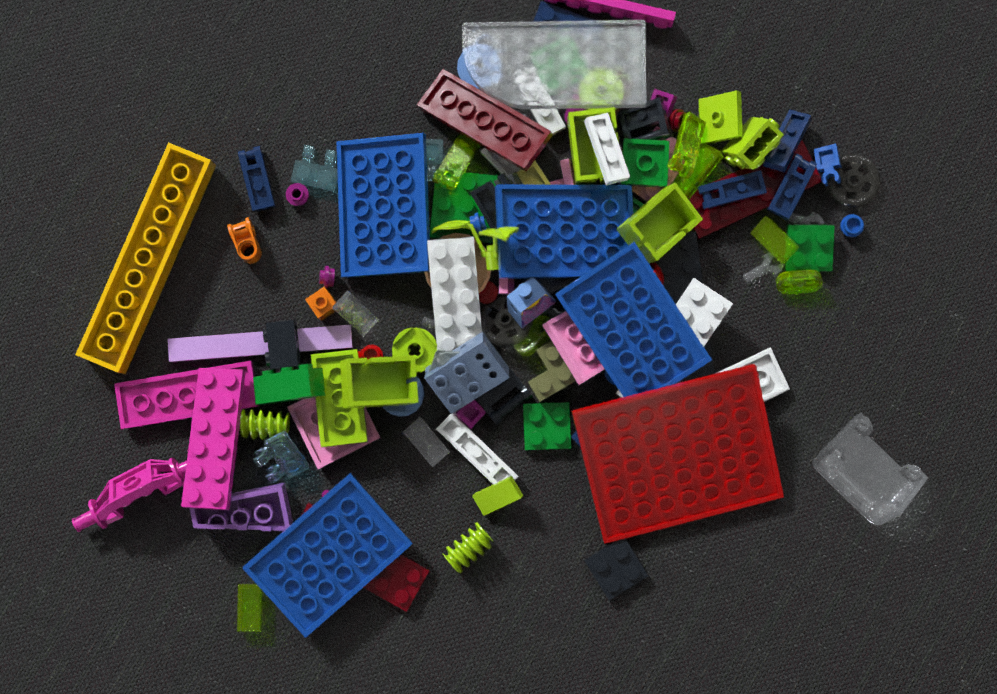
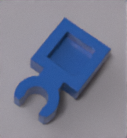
M837 144L814 149L817 171L819 173L824 172L821 178L823 184L827 187L828 179L832 176L835 177V181L839 184L841 177L835 169L842 166Z

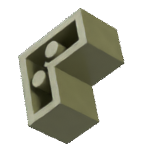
M552 341L536 350V354L546 371L528 381V385L539 403L576 381Z

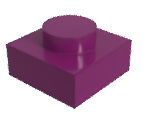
M654 89L650 100L661 97L664 101L667 118H669L677 97Z
M475 400L454 412L459 420L470 429L486 413Z

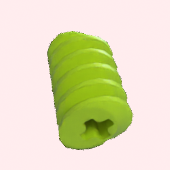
M242 409L240 432L243 438H247L250 434L252 439H256L260 435V438L265 440L269 435L270 440L274 441L278 435L280 441L285 440L290 428V412L283 419L281 412H278L276 418H273L272 411H269L267 417H264L263 410H260L258 416H255L254 410L251 409L247 416L245 410Z
M477 522L475 523L477 531L469 528L468 533L470 537L463 534L460 535L462 543L456 540L453 541L455 549L447 546L448 555L443 554L458 573L463 572L461 564L466 567L470 566L468 558L473 561L477 560L476 552L480 555L484 554L483 546L488 549L492 548L490 540H493Z

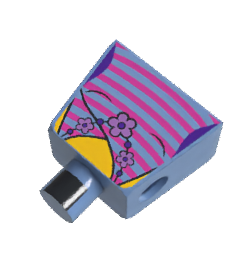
M534 277L520 284L518 288L507 296L508 312L521 328H524L556 303V300L543 284Z

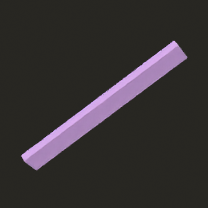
M351 325L298 329L300 352L353 348ZM263 332L168 339L169 362L265 355V352H269L268 343H265L263 339Z

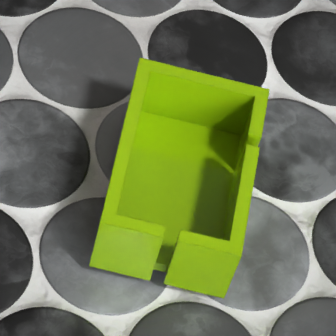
M615 107L568 112L567 123L575 185L596 184L597 179H600V183H605L584 121L587 117L608 113L619 143L618 132H616Z
M675 182L662 188L616 230L628 245L635 242L650 264L660 259L703 219Z
M415 356L374 357L368 360L367 358H351L340 362L343 409L400 406L418 403L417 381L406 384V380L417 377Z

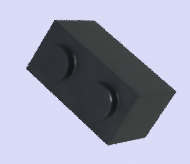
M295 320L266 323V329H263V339L265 343H268L269 351L265 352L266 365L270 366L271 370H280V368L285 367L299 368L301 358L297 322Z

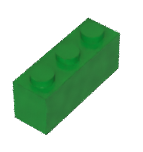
M313 364L299 365L298 370H294V367L280 368V373H276V370L262 371V376L253 377L256 405L325 396L323 368H313Z

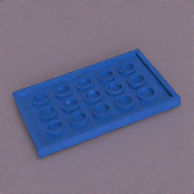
M415 133L337 141L341 277L351 278L430 272L427 240H430L426 134Z
M497 184L495 186L497 229L500 227H519V231L512 234L507 241L498 239L499 279H529L532 277L535 279L580 278L628 246L616 229L633 215L632 185Z
M635 242L555 293L623 397L676 384L712 360Z
M350 473L243 566V570L306 638L413 543Z

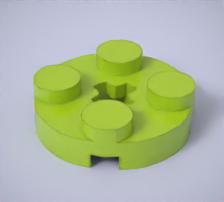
M407 328L395 337L392 355L393 357L410 356L411 349L409 347L411 345L415 347L419 345L421 347L419 350L421 354L419 356L413 355L416 361V373L425 372V368L432 364L435 352L437 351L436 340L425 329Z

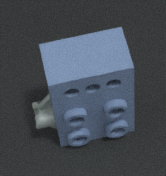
M483 332L453 351L437 350L432 364L425 368V380L451 414L509 378L508 365Z

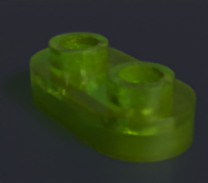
M817 270L785 271L779 274L775 280L777 289L782 294L813 293L818 291L823 285L822 276Z
M538 316L514 338L513 346L520 355H532L550 338L546 330L540 332L544 328L542 325L550 320L547 316ZM530 343L527 348H524L525 344Z

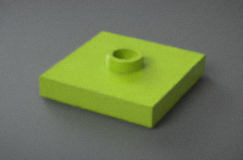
M736 90L699 99L700 144L707 145L743 137L740 91Z

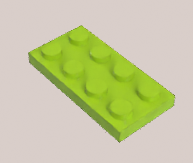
M358 349L311 354L313 368H323L325 396L315 397L321 447L368 442L365 409H343L340 362L344 359L359 358Z

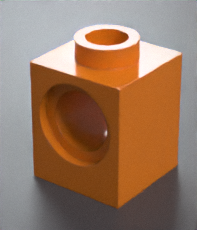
M325 287L305 299L321 321L340 309Z

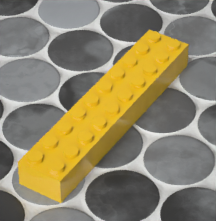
M168 142L76 352L77 356L115 372L126 374L216 165L210 159Z

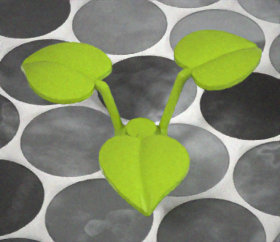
M454 220L445 222L433 228L431 235L442 229H470L481 251V257L486 259L487 270H499L498 239L507 241L512 234L519 231V227H500L498 229L479 231V235L493 237V245L486 246V251L470 221Z

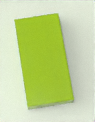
M510 476L476 492L472 497L484 516L521 499L523 494L514 478Z

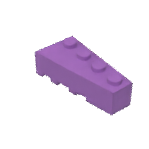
M285 482L231 493L230 510L190 508L194 528L284 531L293 523Z

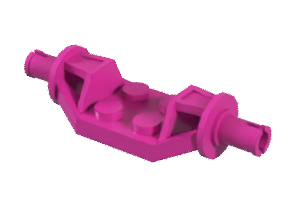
M173 457L169 461L149 459L109 480L98 499L88 501L90 511L72 519L74 528L81 532L83 529L97 523L100 528L105 529L108 527V524L123 518V507L130 505L135 499L141 496H148L157 488L166 496L179 487H184L187 460L179 464ZM166 471H172L171 473H164V474L161 473V472H166Z

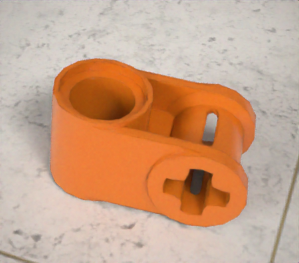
M247 217L245 221L238 224H228L227 228L238 255L250 264L259 261L262 253L251 219ZM248 247H254V253L251 256L244 255Z

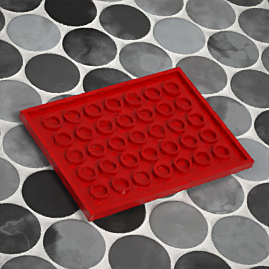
M755 364L572 410L604 544L784 497Z

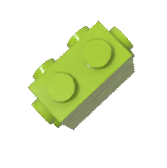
M750 117L742 126L743 137L731 139L721 150L726 156L724 158L725 161L732 167L738 166L741 169L754 170V168L756 169L761 166L765 160L764 157L769 151L774 150L780 144V139L784 135L779 130V124L771 118Z

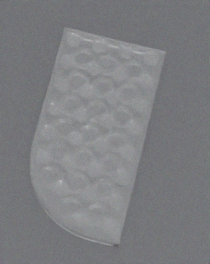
M645 20L463 23V56L470 77L482 92L507 106L520 109L646 108Z

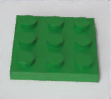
M436 170L430 238L440 239L442 236L453 233L473 236L471 230L466 228L442 229L432 235L431 230L449 221H470V216H475L477 212L480 216H483L470 192L490 180L496 186L494 181L497 180L498 175ZM486 221L487 229H491ZM478 234L481 243L493 244L492 236Z

